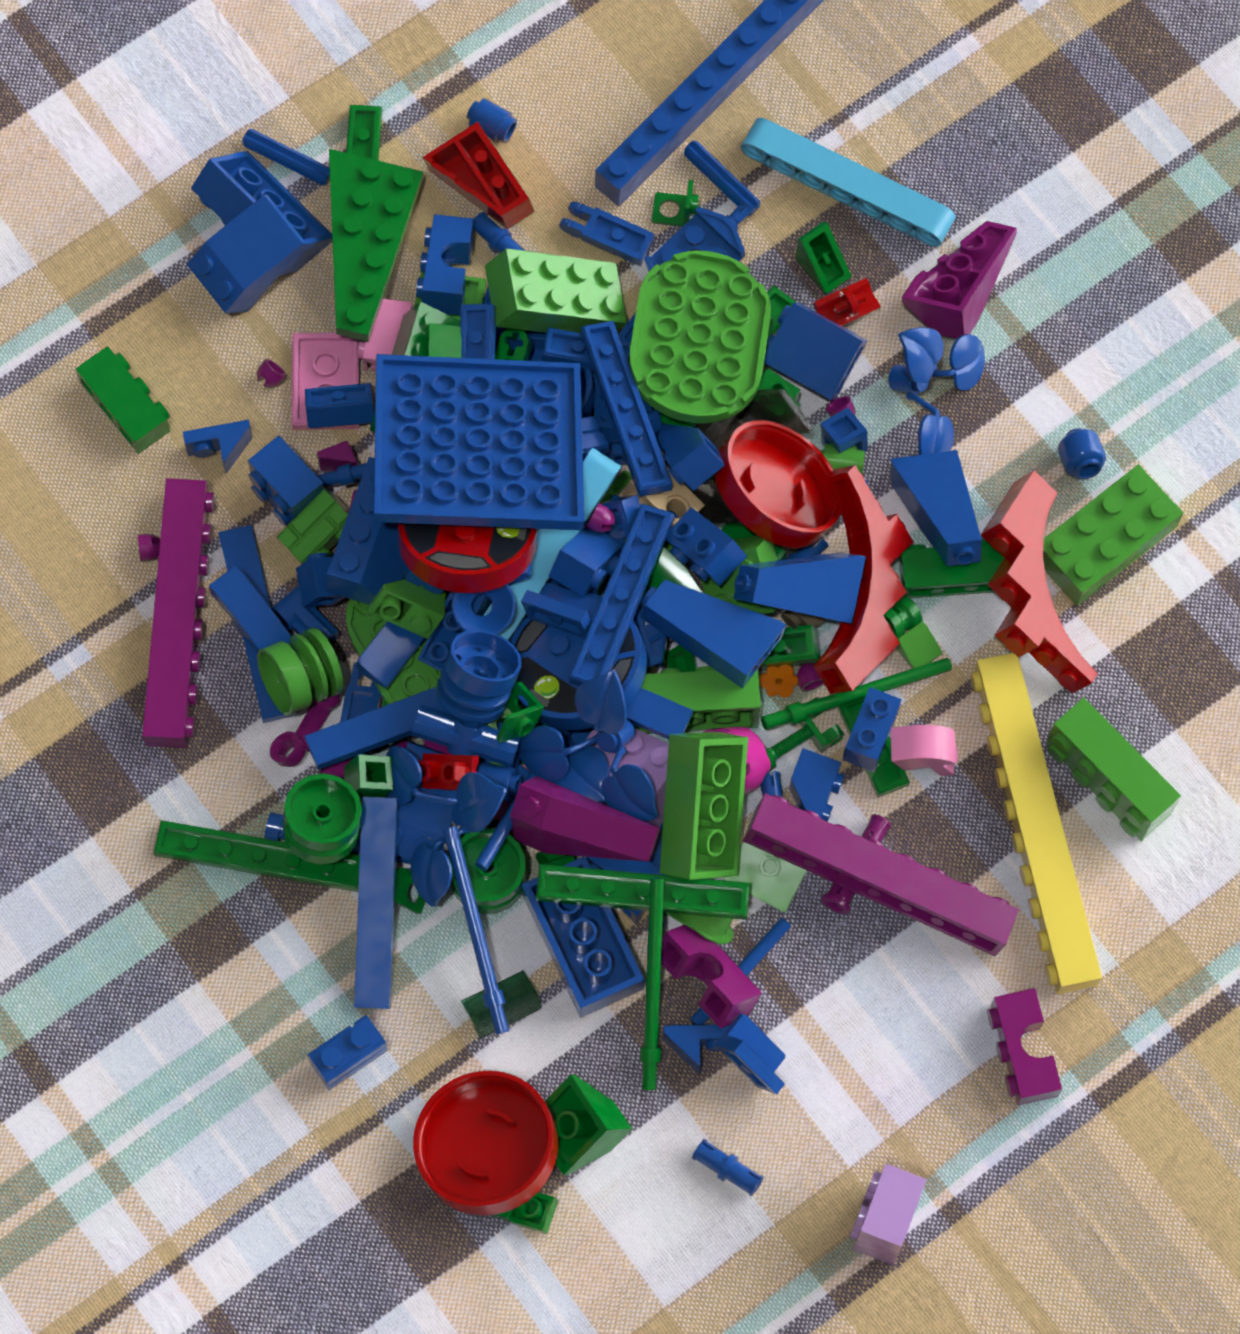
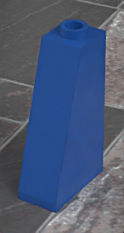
M952 450L892 458L891 486L946 566L981 562L982 539L958 451Z
M838 552L740 565L739 573L735 579L733 599L852 624L866 557Z
M664 580L658 589L651 587L641 602L644 605L641 619L742 689L781 640L786 624L780 620L668 580Z

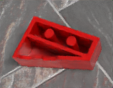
M478 122L422 157L432 174L506 229H509L535 212L529 197Z

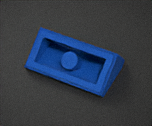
M371 383L304 389L309 428L372 423L374 409Z
M387 621L358 658V672L387 689L426 638Z

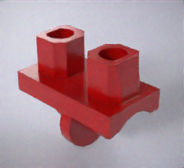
M867 277L812 303L816 312L841 326L881 308L871 290Z
M423 753V760H418L423 774L422 788L457 790L461 778L466 773L477 772L476 767L479 763V756Z

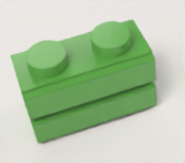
M323 489L277 538L291 551L300 563H304L309 555L315 553H327V557H330L332 553L329 550L339 541L350 510L336 494Z

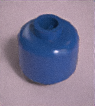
M1072 429L1063 437L1058 445L1059 456L1065 471L1070 476L1078 477L1079 479L1092 478L1101 471L1105 464L1106 454L1098 434L1092 430Z

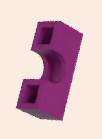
M686 925L666 931L662 939L661 964L675 980L683 976H693L702 980L708 986L698 1005L721 1029L732 1024L740 1013L749 1017L762 993L716 943L707 940Z
M1033 988L994 997L991 1009H987L991 1029H997L1000 1042L996 1043V1049L1000 1062H1006L1009 1076H1005V1083L1009 1096H1015L1017 1106L1058 1097L1062 1091V1085L1054 1056L1035 1058L1028 1055L1021 1045V1037L1025 1033L1040 1030L1044 1023L1036 989Z

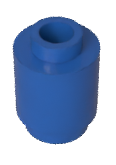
M483 98L480 102L475 101L467 113V118L470 119L469 127L478 122L488 138L496 142L501 140L506 143L517 126V119L512 117L511 112L486 98Z
M483 762L477 765L476 770L478 773L483 774L492 782L507 789L503 801L510 802L513 796L517 795L522 779L520 775H517L516 768Z

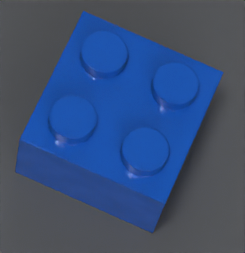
M279 435L248 460L250 469L248 476L253 483L251 490L261 502L264 503L267 500L275 508L273 513L284 526L290 524L324 489L323 482Z

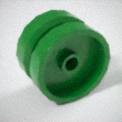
M317 774L307 776L292 787L287 794L284 805L282 828L285 843L292 853L305 862L320 865L335 863L348 856L357 844L362 815L360 797L353 786L338 776Z
M485 828L480 832H470L460 839L480 914H497L509 909L521 897L522 884L526 882L525 855L520 844L510 834H508L487 869L489 873H484L475 866L476 860L496 828ZM452 866L451 887L456 898L462 903Z

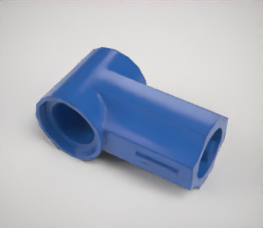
M295 586L271 608L280 622L288 630H294L297 634L300 633L302 635L303 631L315 627L325 635L331 646L339 637V631L316 609L317 607H303L299 586Z

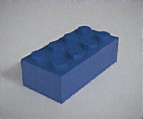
M581 857L563 865L591 869L586 857ZM538 877L522 884V896L580 1018L644 990L645 979L611 908L536 901Z

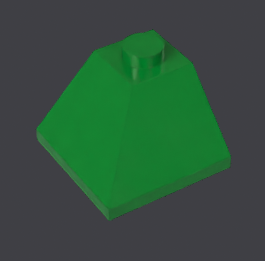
M575 1074L569 1075L545 1100L557 1127L558 1154L555 1164L563 1176L569 1175L611 1152L632 1130L614 1101Z

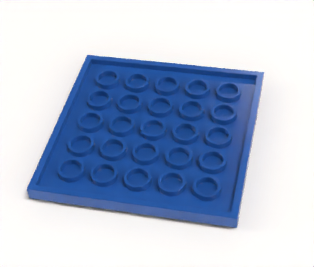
M376 354L374 522L583 530L584 486L580 363Z

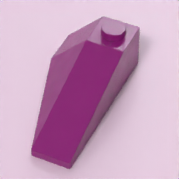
M990 221L984 222L960 241V247L949 256L943 254L937 259L938 264L928 272L923 270L916 275L903 294L902 302L926 326L935 329L942 336L957 339L961 335L970 334L980 319L1017 234V228Z
M538 776L519 785L510 815L515 840L545 854L648 862L651 860L660 831L659 827Z

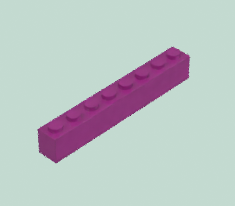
M166 478L142 734L145 746L187 748L188 737H194L195 718L190 717V707L197 704L198 686L193 684V673L200 671L201 660L200 652H195L196 640H202L203 620H199L198 616L199 608H205L206 588L201 587L202 576H208L209 556L204 555L205 544L211 543L212 526L207 524V513H213L214 492H209L206 480Z
M765 793L756 806L743 838L745 843L995 957L1006 946L1019 909L1011 906L1003 898L984 894L970 883H960L947 877L942 870L925 867L915 862L909 855L897 854L884 848L876 840L864 839L853 834L846 826L829 823L821 819L813 811L801 810L790 805L786 799L780 796H770Z

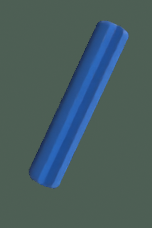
M248 129L242 140L244 147L321 185H326L329 182V166L254 129Z
M693 140L685 147L684 155L737 206L742 202L746 204V207L749 206L752 213L748 216H751L759 209L760 200L698 141Z

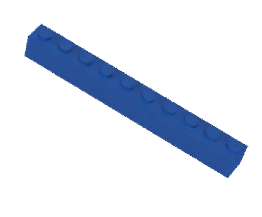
M764 0L595 170V188L620 207L824 0Z

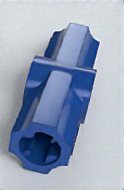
M423 705L419 708L412 729V736L446 746L449 753L453 755L479 756L480 758L508 767L513 765L521 739L516 737L499 743L496 738L500 730L488 727L486 723L478 724L463 721L451 714Z

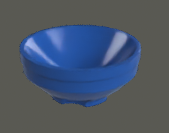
M508 584L490 591L479 593L455 592L453 595L452 613L456 622L464 631L484 630L498 634L510 624L515 613V597ZM478 595H485L491 601V610L485 616L476 615L471 608L472 600Z

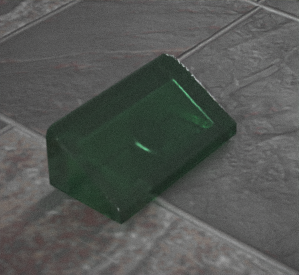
M524 970L497 983L498 989L503 990L506 1002L503 1004L508 1025L542 1008L538 994ZM484 990L461 1000L480 1038L495 1032L489 1007L485 1008L482 997V994L485 993Z

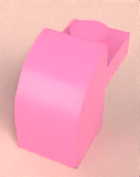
M911 725L891 728V761L902 770L930 767L940 776L954 775V764L958 762L955 731L937 725Z

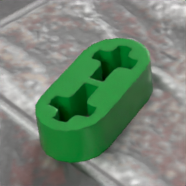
M506 329L499 339L495 359L528 361L532 349L531 337L524 330ZM517 336H519L523 345L522 347L516 346L512 357L513 348L508 343L510 340H516Z

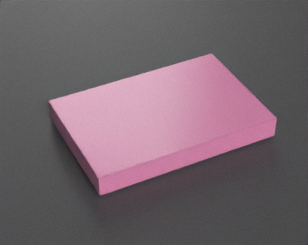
M292 333V430L359 429V424L309 428L304 390L359 384L358 339L337 335L336 333Z

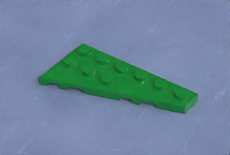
M329 149L336 334L369 342L424 179L423 171Z

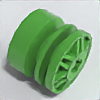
M315 627L302 632V635L299 633L291 636L289 644L282 640L258 651V669L264 687L273 704L284 715H291L309 707L312 699L320 702L327 699L328 694L331 697L342 693L344 684L340 663L330 642L319 629Z

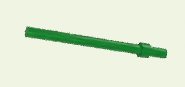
M947 657L859 685L853 691L834 693L803 704L799 701L785 705L784 710L762 716L761 722L765 730L785 723L794 725L805 721L807 716L864 699L869 687L882 692L889 691L951 671L952 663Z
M650 878L644 1046H640V1061L643 1062V1090H656L657 1062H661V1047L658 1046L664 878Z

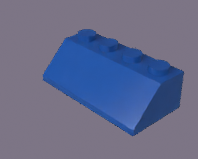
M249 151L210 158L191 187L199 196L200 201L205 206L211 208L221 218L225 226L263 195L270 197L306 242L305 246L279 276L299 271L332 243V233Z
M372 457L368 458L327 572L326 592L366 604L372 602L384 584L403 580L407 567L399 550L398 523L374 522V458Z

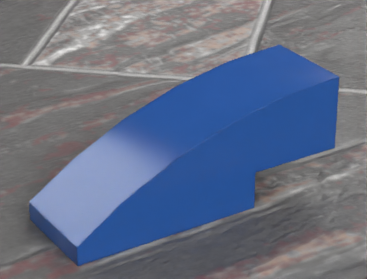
M237 565L209 585L212 597L229 615L233 625L257 653L260 649L282 640L289 644L291 635Z

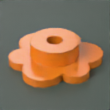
M787 664L768 666L766 672L759 676V685L762 688H766V694L771 697L777 694L783 698L789 697L793 693V687L798 684V678L794 675L793 667Z

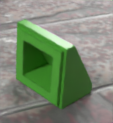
M923 621L898 638L900 644L896 647V650L912 669L931 663L943 653Z

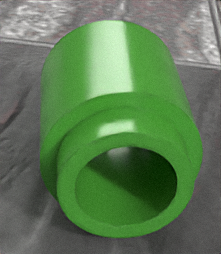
M826 443L824 444V450H819L828 460L833 470L856 465L859 472L863 475L865 450H856L857 447L852 446L839 454L832 444Z

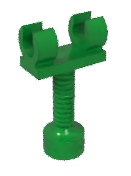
M823 712L807 716L805 721L800 722L801 729L771 748L765 747L767 757L771 762L770 771L777 767L775 762L777 758L804 743L805 740L811 739L820 753H823L828 748L839 743L845 734L838 724L821 734L812 720Z

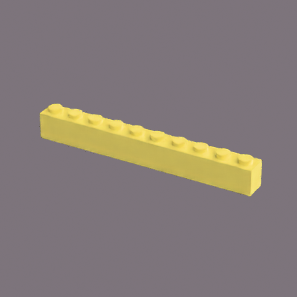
M1014 653L977 660L974 672L970 673L973 691L980 693L982 704L978 706L982 724H988L990 736H987V746L990 756H996L999 768H995L996 782L999 789L1004 788L1007 800L1003 801L1004 813L1007 821H1013L1015 833H1012V844L1015 853H1021L1024 865L1020 866L1023 885L1029 886L1032 898L1028 899L1029 910L1032 919H1038L1041 931L1037 932V941L1040 951L1047 954L1049 965L1045 966L1048 983L1050 986L1055 985L1057 995L1097 987L1102 979L1019 658Z

